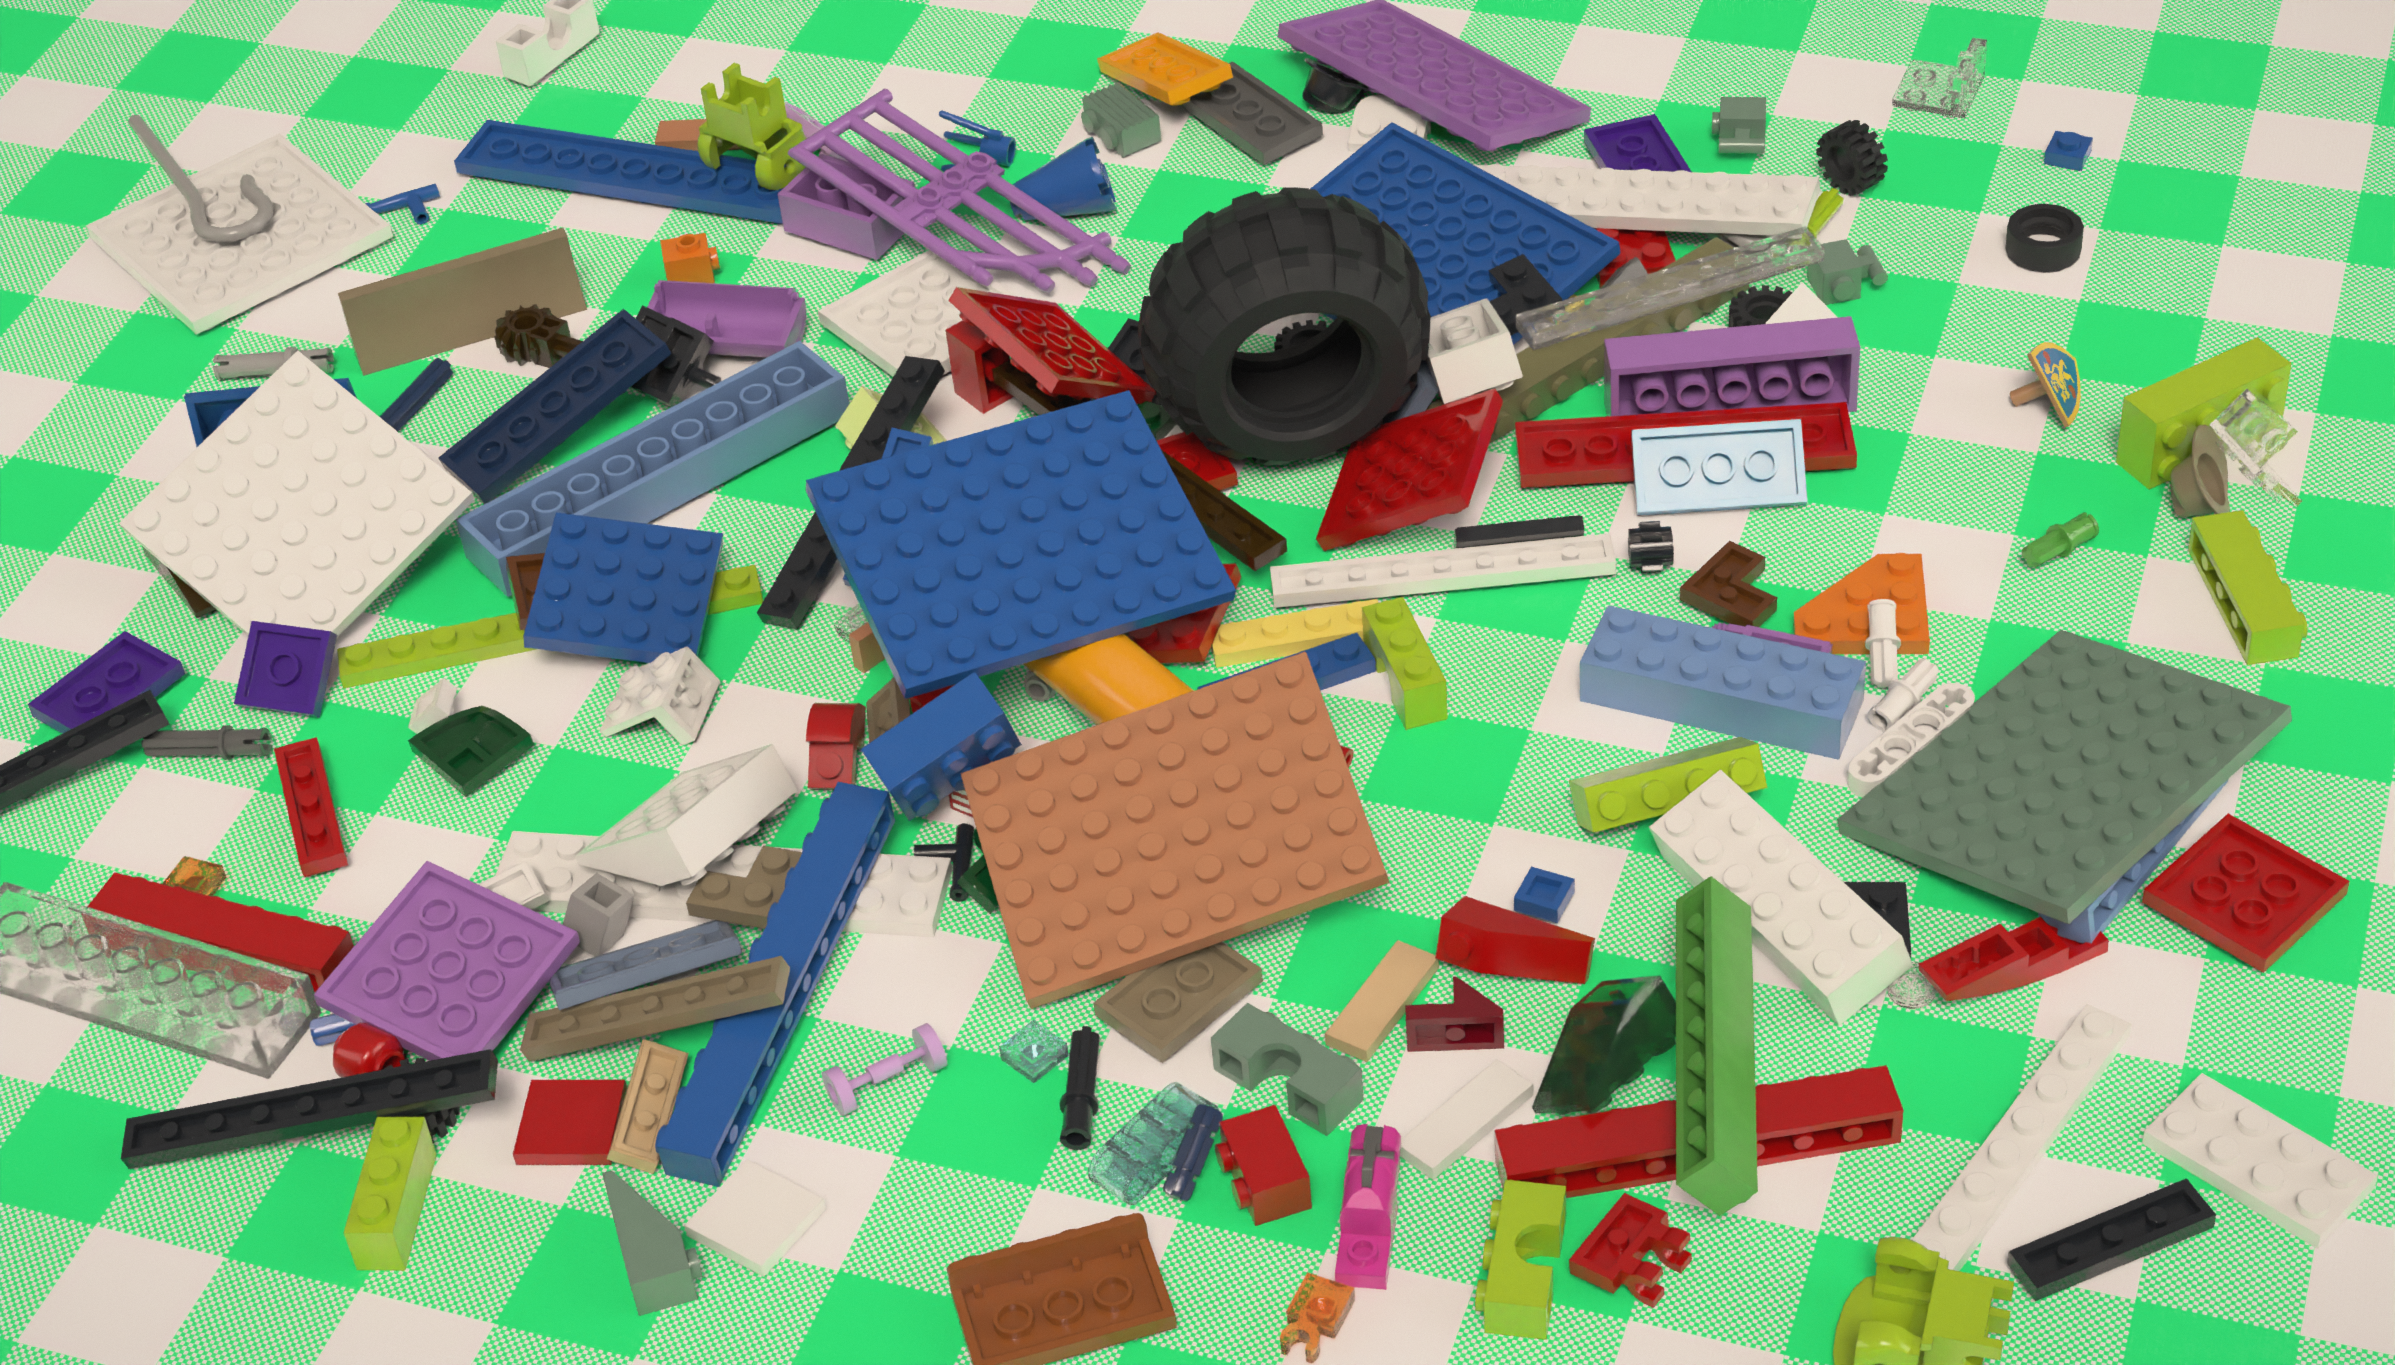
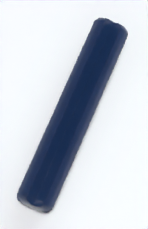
M434 359L379 417L398 432L452 376L451 364L447 360Z

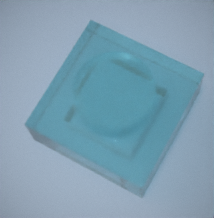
M1034 1019L999 1046L1001 1060L1033 1083L1037 1082L1069 1056L1067 1043Z

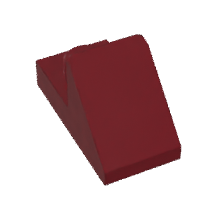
M1453 977L1454 1003L1405 1005L1407 1052L1504 1049L1503 1009L1458 977Z

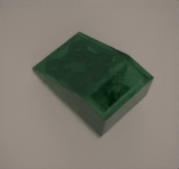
M1660 975L1602 981L1570 1009L1532 1105L1535 1114L1558 1113V1115H1565L1570 1112L1586 1111L1587 1114L1598 1112L1612 1101L1611 1094L1621 1085L1634 1081L1644 1073L1643 1065L1653 1056L1667 1052L1676 1044V1001Z

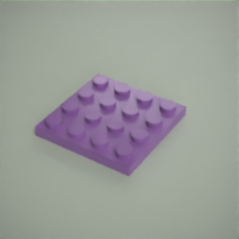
M426 861L313 995L318 1006L354 1024L360 1022L369 1023L394 1035L403 1048L429 1061L488 1049L493 1051L577 947L580 940L577 931L430 861Z

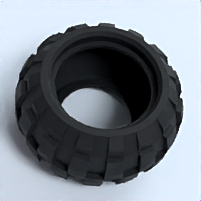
M1283 187L1279 193L1260 195V193L1255 191L1233 198L1231 205L1216 213L1208 211L1191 223L1183 231V242L1171 244L1153 269L1148 288L1150 296L1143 297L1138 324V339L1147 379L1153 386L1159 403L1186 435L1193 432L1206 449L1228 458L1240 460L1252 457L1255 463H1261L1262 465H1287L1291 461L1310 458L1312 461L1322 459L1337 454L1336 451L1354 441L1361 442L1380 428L1384 423V416L1400 408L1417 384V372L1419 371L1421 360H1427L1431 315L1427 307L1428 291L1413 253L1403 238L1385 221L1379 223L1377 216L1368 208L1347 197H1339L1334 194L1322 197L1315 189ZM1303 313H1323L1337 317L1322 332L1296 346L1266 353L1237 351L1241 344L1254 332L1278 319Z

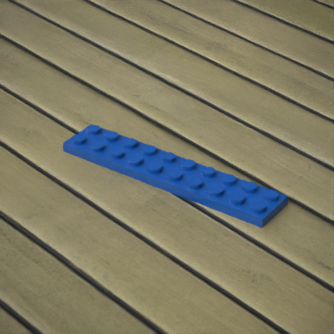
M486 120L454 160L457 173L480 178L486 177L505 180L511 183L518 182L537 185L543 188L550 187L576 193H589L608 198H621L641 203L660 204L673 208L692 209L707 213L737 216L743 219L750 218L783 224L778 193L782 189L769 190L759 185L755 176L756 160L721 155L719 156L720 166L717 169H713L705 165L700 159L698 151Z

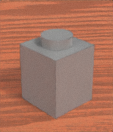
M596 873L570 895L563 925L577 931L580 943L577 945L578 947L595 957L602 955L624 936L635 895Z

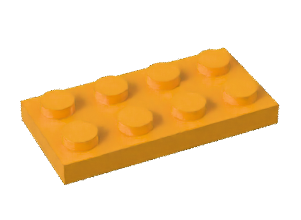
M1159 32L1097 58L1100 72L1171 106L1182 105L1197 93L1216 90L1221 86L1222 82L1233 78L1229 63Z

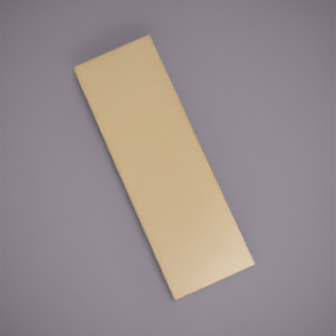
M1397 940L1325 1033L1326 1045L1368 1062L1404 1015L1405 1005H1411L1439 969V960L1435 959L1436 955Z
M646 1039L642 1040L607 1160L654 1174L660 1158L655 1149L656 1137L660 1128L663 1125H667L671 1118L689 1053Z

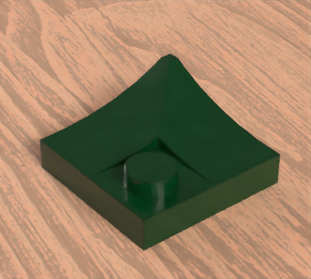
M486 706L473 707L450 715L408 740L412 752L465 797L534 746L530 733L502 713Z

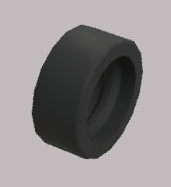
M2045 203L2028 205L2018 209L2010 216L2007 225L2005 249L2008 257L2020 267L2038 272L2060 271L2072 266L2080 258L2084 225L2077 214L2065 207ZM2047 234L2061 239L2046 242L2034 240L2028 236Z

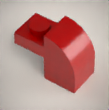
M814 703L812 705L806 729V742L809 743V789L834 790L837 782L855 785L857 751H861V748L864 747L866 707L862 704Z

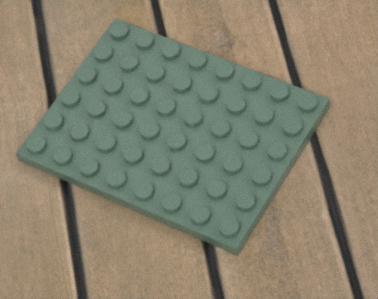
M2060 630L1978 699L1962 717L1951 726L1945 728L1937 738L1921 751L1914 754L1913 758L1893 775L1887 777L1884 782L1878 784L1837 819L1839 833L2053 919L2070 924L2292 721L2291 706L2078 636L2071 632Z

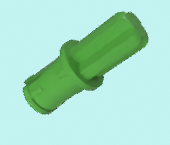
M2083 512L2064 524H2054L2046 530V535L2029 543L2022 549V557L2026 559L2028 566L2036 568L2056 556H2069L2078 545L2098 535V523L2091 514L2087 515L2086 512Z

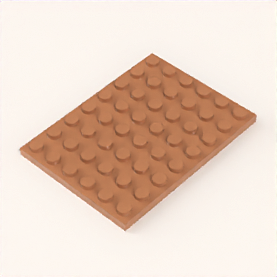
M1306 651L960 773L1025 998L1031 1009L1390 883Z

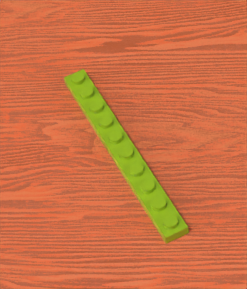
M756 565L735 567L717 572L708 615L762 604L763 598ZM512 613L452 626H442L407 635H397L392 638L367 643H357L348 647L338 648L337 654L339 677L343 689L537 649L524 647L523 635L525 630L519 629L517 615Z

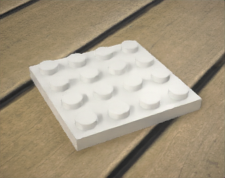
M928 250L818 310L820 324L892 377L905 356L939 360L945 370L944 374L951 371L945 330L962 321L959 317L960 311L948 301L955 288L959 287L1011 296L1016 295L995 280L988 286L979 284L973 280L972 276H967Z

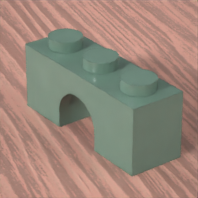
M1249 1003L1245 1004L1211 1037L1213 1067L1215 1071L1249 1091H1252L1269 1077L1277 1075L1289 1076L1290 1078L1286 1081L1289 1114L1325 1136H1328L1364 1100L1362 1068L1351 1058L1338 1055L1319 1044L1311 1035L1296 1031L1282 1023L1274 1014L1263 1012Z

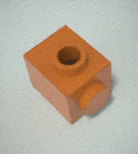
M706 233L684 234L677 238L660 240L667 281L715 283L713 270L720 269L716 246L708 247Z

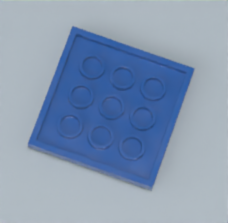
M556 512L523 635L524 647L651 663L665 652L671 654L688 646L698 657L722 552L723 533Z

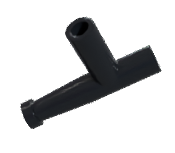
M967 823L957 826L954 844L914 845V856L951 858L953 873L949 896L957 902L964 901L968 897V893L957 884L960 877L971 867L974 827Z

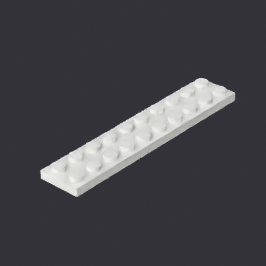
M1475 165L1592 228L1804 237L1820 192L1819 177L1799 174L1782 176L1765 175L1762 173H1697L1684 170L1669 172L1651 171L1648 169H1584L1572 166L1556 168L1539 167L1536 165Z
M513 831L496 872L497 875L528 860L548 898V902L532 909L533 911L566 913L570 895L594 874L598 873L635 895L629 918L706 923L713 921L712 919L689 916L686 901L697 881L684 886L680 881L659 886L579 865L574 856L600 836ZM731 845L734 851L730 855L717 862L707 864L705 869L711 872L747 877L763 846ZM781 848L802 852V849L797 848ZM879 854L843 932L934 937L953 871L951 858Z

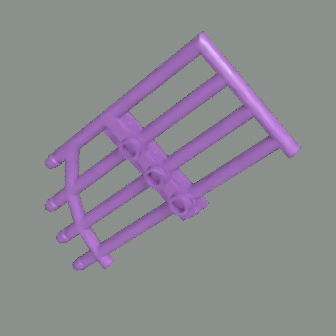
M886 88L788 150V155L967 276H972L973 280L979 284L988 286L993 281V276L986 269L1012 271L1028 282L1035 283V286L1040 290L1050 293L1055 287V282L1046 274H1041L1038 269L1059 267L1071 276L1077 277L1083 284L1094 286L1098 277L1092 270L1083 267L1077 261L1089 255L1094 256L1106 265H1111V268L1119 273L1127 274L1131 269V264L1125 258L1116 255V252L1107 247L1112 243L1108 233L1101 232L1091 237L1003 179L1001 176L1004 175L1005 170L996 164L997 160L986 153L977 151L968 156L889 104L893 100V96ZM874 112L955 166L943 173L864 119ZM851 129L930 183L918 190L838 136ZM822 146H826L905 200L892 207L814 155L813 152ZM988 186L1076 245L1063 250L1058 249L976 193ZM963 203L1038 254L1017 256L951 212V210ZM938 221L985 253L956 250L925 228Z

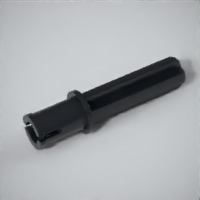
M1083 1026L1082 1030L1074 1031L1071 1035L1066 1093L1062 1095L1059 1103L1060 1110L1063 1113L1060 1142L1063 1146L1072 1150L1085 1149L1090 1145L1092 1118L1097 1113L1099 1106L1098 1100L1095 1097L1100 1036L1098 1033L1091 1032L1092 1028L1089 1026Z

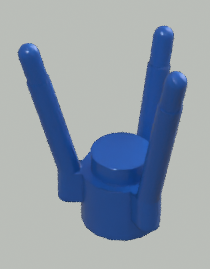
M943 110L939 112L941 118L984 135L983 138H977L945 131L943 134L945 138L980 146L979 152L986 153L997 160L996 164L998 166H1011L1016 152V140L1014 137L1003 136V131L989 129ZM943 165L941 167V170L945 172L946 170L952 168L955 165Z

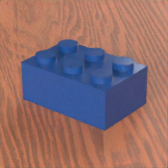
M973 672L861 748V751L907 819L911 821L917 816L923 817L934 811L939 805L940 800L953 791L964 790L965 787L960 773L1014 754L1015 749L1022 744L1003 710L976 672Z

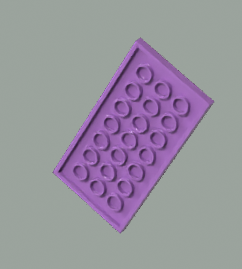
M1374 0L1279 24L1277 37L1291 44L1294 50L1308 53L1317 58L1318 63L1334 67L1341 71L1344 77L1360 81L1367 85L1370 91L1384 94L1393 99L1396 105L1410 108L1421 114L1422 119L1436 122L1447 128L1450 134L1463 137L1475 143V147L1483 151H1495L1498 147L1519 144L1523 140L1543 137L1548 133L1561 129H1571L1575 125L1589 122L1592 108L1385 0Z

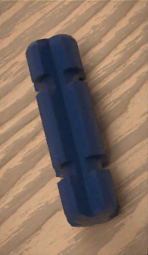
M1198 1104L1195 1107L1190 1119V1123L1194 1124L1192 1130L1186 1129L1172 1164L1176 1168L1175 1172L1168 1173L1163 1186V1192L1168 1196L1180 1201L1191 1199L1196 1186L1193 1178L1194 1176L1200 1177L1214 1139L1210 1138L1212 1132L1215 1134L1218 1132L1219 1122L1223 1120V1114L1220 1111L1203 1104Z

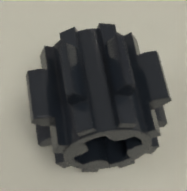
M1660 521L1639 522L1638 528L1628 529L1630 568L1641 567V573L1662 572L1663 566L1673 565L1674 547L1671 526L1661 527Z

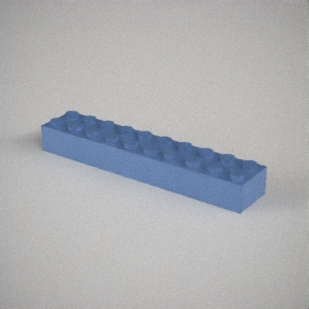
M798 341L457 518L456 523L465 556L497 588L509 597L512 593L506 571V557L545 553L556 512L646 524L838 422L849 405L845 377L801 341Z

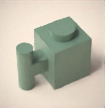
M1721 97L1720 112H1712V135H1719V153L1765 154L1766 97Z
M1847 239L1808 247L1807 279L1817 297L1825 305L1860 299L1862 278L1870 277L1873 283L1878 286L1886 283L1888 275L1870 245L1861 246L1857 251L1858 257L1855 255Z

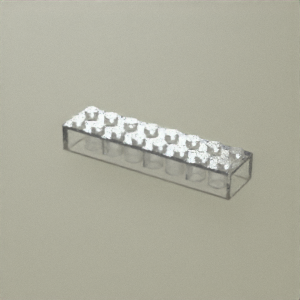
M4 882L0 886L1 994L266 1079L271 1078L308 1031L310 1021L318 1018L322 1013L313 994L315 992L310 977L307 974L12 883Z

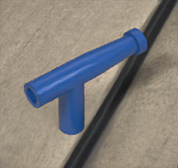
M435 183L399 193L371 204L369 202L365 204L377 214L409 207L415 222L422 225L429 220V215L423 202L440 198Z

